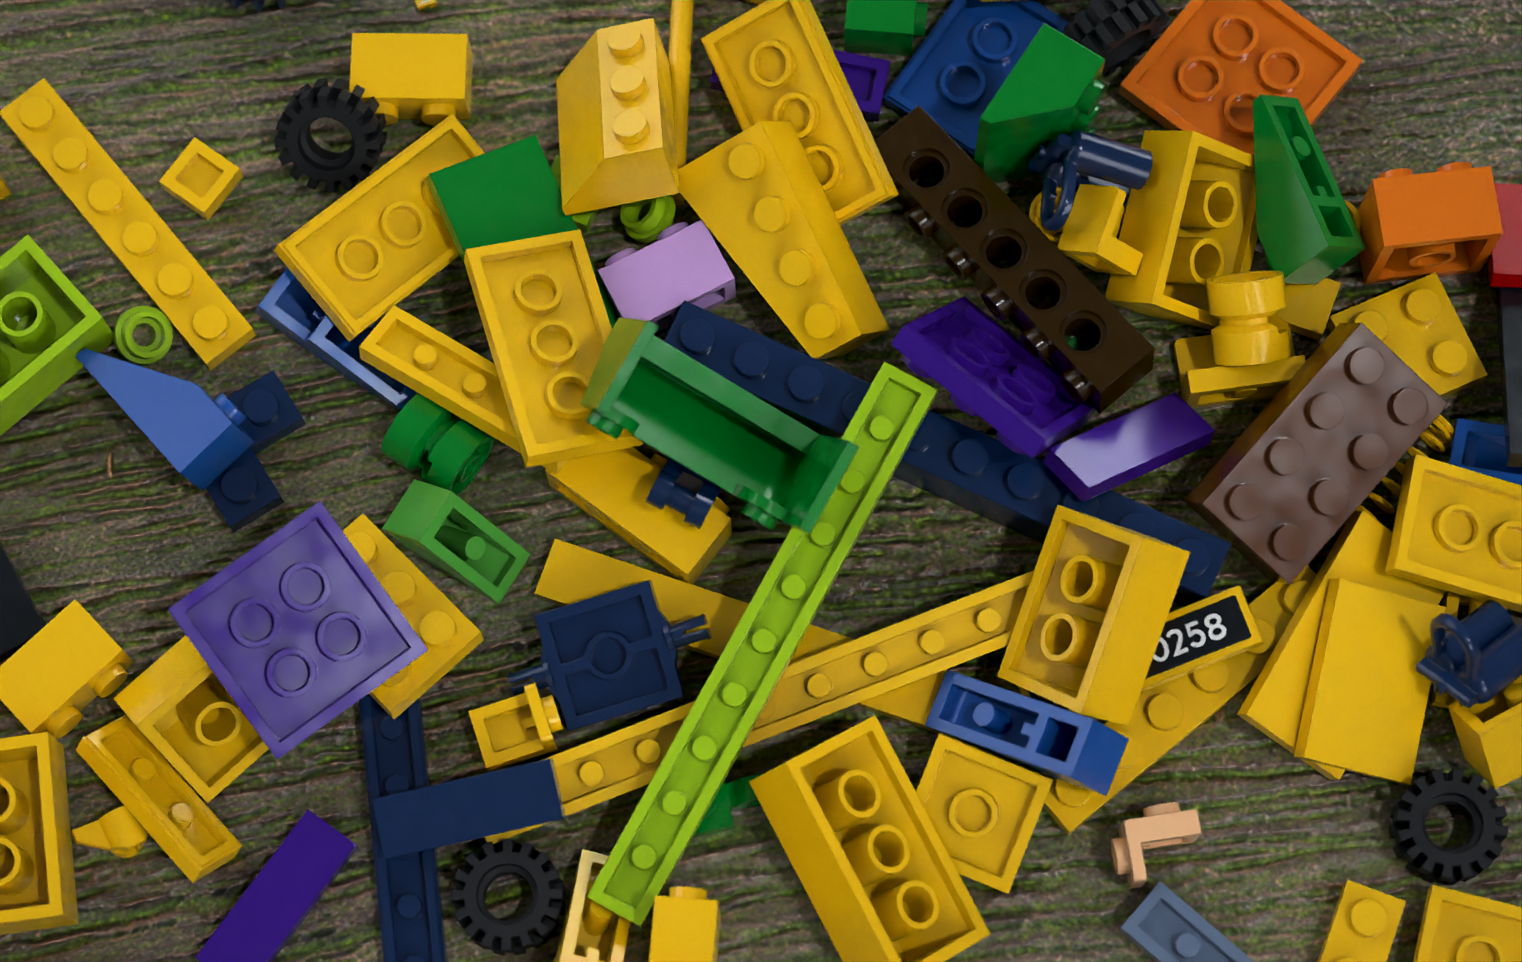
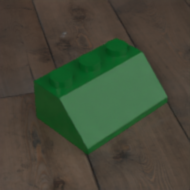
M1043 23L980 117L974 162L994 183L1040 175L1041 173L1028 168V160L1036 155V149L1039 144L1047 146L1058 135H1067L1075 129L1095 134L1097 128L1093 124L1102 109L1098 103L1107 87V84L1101 81L1105 59Z

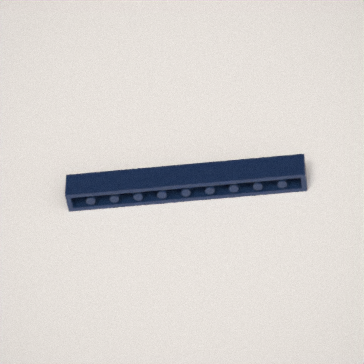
M685 300L664 342L816 433L825 436L842 438L871 386V383ZM930 409L893 474V477L1043 544L1058 504L1189 551L1190 555L1173 600L1174 603L1183 607L1208 597L1231 546V543L1112 490L1082 502L1043 463L1044 460L1037 457L1031 458L1027 454L1015 453L999 440Z

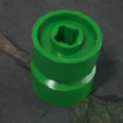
M418 393L413 396L395 417L382 441L381 451L408 472L421 469L422 482L450 490L458 496L470 485L483 467L492 450L494 439L463 419L455 422L453 413Z

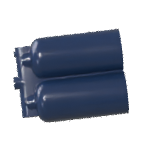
M1077 129L1070 131L1067 135H1058L1047 146L1039 144L1036 149V155L1028 160V168L1041 173L1044 180L1040 207L1042 226L1053 232L1061 229L1070 214L1075 192L1077 193L1080 184L1116 186L1126 192V198L1131 188L1141 189L1151 172V151ZM1058 187L1061 188V196L1054 213L1055 199L1057 197L1056 189Z
M1487 600L1462 621H1459L1450 614L1441 613L1431 621V645L1426 650L1425 658L1419 661L1415 667L1417 672L1435 684L1433 689L1439 695L1446 692L1456 699L1461 706L1464 705L1467 708H1471L1476 703L1484 704L1522 675V622L1515 625L1508 611L1494 600Z

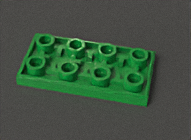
M536 135L433 172L426 179L464 267L465 251L469 248L578 230L572 216H565L562 209V193ZM591 261L611 328H613L618 319Z

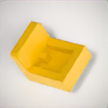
M536 683L524 686L525 693L468 711L488 772L558 750L552 734L563 729L553 695L540 697Z

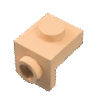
M1177 802L1157 804L1144 808V817L1124 820L1118 829L1120 838L1111 839V852L1116 874L1127 875L1129 889L1142 887L1147 880L1143 850L1194 843L1201 834L1197 809L1180 811V806Z

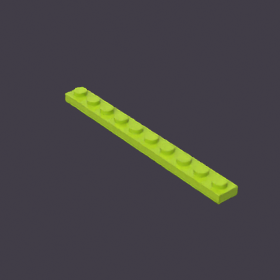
M884 361L841 438L859 446V449L811 533L791 528L589 891L588 898L643 928L654 908L655 895L661 896L938 395V389Z

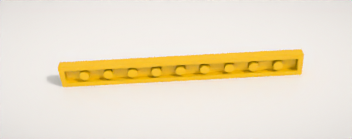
M1034 570L789 664L742 748L1008 646ZM695 701L543 759L553 758L565 815L568 816L648 785ZM547 823L486 836L485 839L487 843L492 842V844L502 841V839L511 838Z

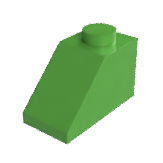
M416 479L413 480L382 528L422 560L498 604L531 555L452 491Z

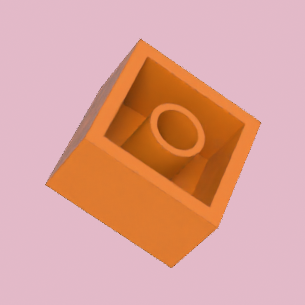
M1468 162L1446 164L1439 167L1436 172L1413 174V170L1407 168L1383 172L1377 178L1372 179L1357 210L1361 220L1359 233L1366 247L1359 253L1364 284L1418 279L1434 272L1438 276L1480 272L1503 234L1491 166L1472 168V164Z

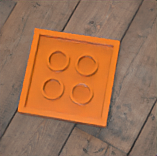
M1191 0L1122 81L1118 93L1167 130L1195 131L1254 156V99L1261 94L1298 98L1312 127L1360 69L1363 60L1281 0Z

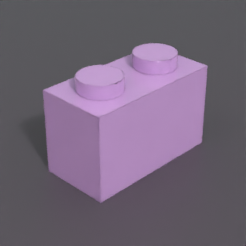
M702 220L688 225L687 222L672 225L658 235L657 242L638 251L635 248L621 250L605 262L606 267L598 270L599 279L617 319L620 317L648 320L658 326L654 336L670 330L684 300L708 311L736 297L735 278Z

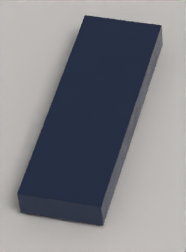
M553 758L372 799L384 859L566 818Z

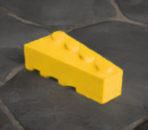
M760 121L678 169L679 192L810 357L819 360L843 356L890 330L791 121Z

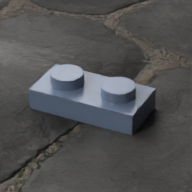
M1161 881L1119 929L1124 936L1155 962H1254Z

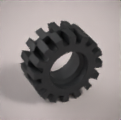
M1093 0L1089 3L1090 7L1087 10H1080L1074 16L1075 21L1068 23L1064 27V33L1062 34L1103 57L1105 64L1102 77L1104 74L1107 77L1115 73L1117 67L1121 66L1123 68L1131 63L1130 59L1135 55L1140 56L1146 51L1145 47L1148 44H1153L1159 38L1158 34L1166 30L1168 26L1166 23L1170 21V17L1157 0Z
M327 78L317 79L313 88H311L309 83L301 87L297 95H293L276 126V129L279 131L274 138L275 148L283 147L278 157L281 164L284 166L293 162L294 166L290 175L296 181L303 173L308 175L310 179L306 187L316 190L320 181L326 182L325 192L335 193L340 183L343 184L345 191L354 188L358 179L362 182L370 175L386 142L387 132H383L387 123L384 113L375 115L379 103L374 97L365 103L361 99L365 89L356 84L352 93L346 91L347 80L337 78L332 87L328 86ZM323 117L339 121L350 131L352 146L341 153L323 149L311 137V123Z
M1453 768L1448 773H1443L1442 769L1432 771L1427 776H1421L1400 795L1398 803L1392 809L1390 817L1393 818V824L1389 827V838H1395L1397 844L1393 850L1397 858L1403 856L1408 864L1405 868L1412 874L1416 871L1424 875L1422 880L1434 883L1436 880L1443 881V885H1454L1462 880L1466 882L1492 865L1491 863L1499 857L1504 848L1501 846V843L1508 835V826H1503L1502 821L1507 816L1505 806H1497L1494 799L1499 794L1493 787L1488 791L1480 784L1484 779L1476 774L1468 778L1463 776L1464 770ZM1441 804L1456 806L1466 814L1470 822L1471 833L1465 846L1455 850H1447L1438 847L1430 840L1426 832L1425 820L1431 808Z
M502 839V844L493 845L492 842L482 845L483 850L476 855L472 852L465 859L467 864L463 870L458 869L454 878L456 887L455 890H452V902L455 906L454 913L457 921L477 945L483 949H490L495 954L515 953V955H521L526 953V949L533 946L536 949L545 944L544 939L550 933L554 935L559 927L558 921L560 916H564L566 906L564 895L566 894L557 868H555L550 858L543 851L539 852L535 849L534 845L524 841L523 844H518L513 839ZM509 874L517 875L524 878L530 884L533 892L532 904L529 910L516 920L504 921L497 919L487 909L486 892L490 884L498 877Z

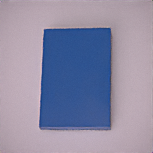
M954 0L883 96V105L903 118L920 105L974 161L980 117L1043 23L1064 33V27L1070 22L1035 0L986 2L980 0Z

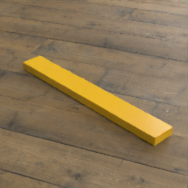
M554 539L534 593L538 599L563 607L652 580L660 610L669 620L670 625L700 616L703 613L705 614L708 624L687 630L686 634L710 628L712 638L681 647L716 659L720 658L749 603L558 539ZM810 624L789 664L854 639ZM947 670L855 704V706L939 734L940 732L926 727L925 724Z

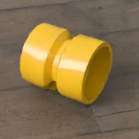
M1273 270L1239 272L1216 276L1206 281L1209 313L1219 318L1220 323L1211 330L1213 357L1216 365L1248 366L1266 364L1287 359L1292 355L1289 323L1278 317V312L1287 306L1283 272Z

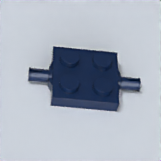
M652 580L534 615L542 641V664L513 673L509 672V683L533 678L531 682L511 687L514 696L525 693L524 686L536 683L538 690L549 687L550 691L560 702L568 731L686 696L677 666L678 647L711 639L710 628L686 634L687 630L706 625L708 621L703 613L700 616L670 625L669 620L660 610Z

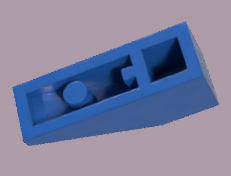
M85 348L75 356L174 468L202 491L254 443L253 439L240 426L247 418L246 415L223 392L214 399L195 383Z
M950 670L946 671L925 724L926 727L932 730L942 732L1041 773L1107 796L1129 740L1092 718Z

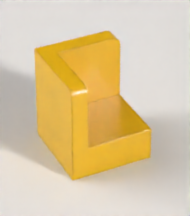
M1080 184L1057 248L1063 254L1095 272L1136 276L1143 253L1116 238L1126 209L1123 203L1126 198V192L1116 186Z

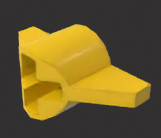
M125 806L118 807L103 815L99 820L71 831L76 844L111 851V853L121 858H131L139 853L149 836V833Z

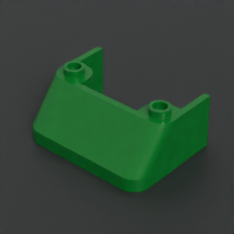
M619 317L605 341L581 401V405L590 411L585 421L615 439H618L622 430L744 501L746 504L741 513L769 530L773 531L779 521L789 527L811 533L859 446L848 440L816 433L657 338L654 334L658 326L652 322Z

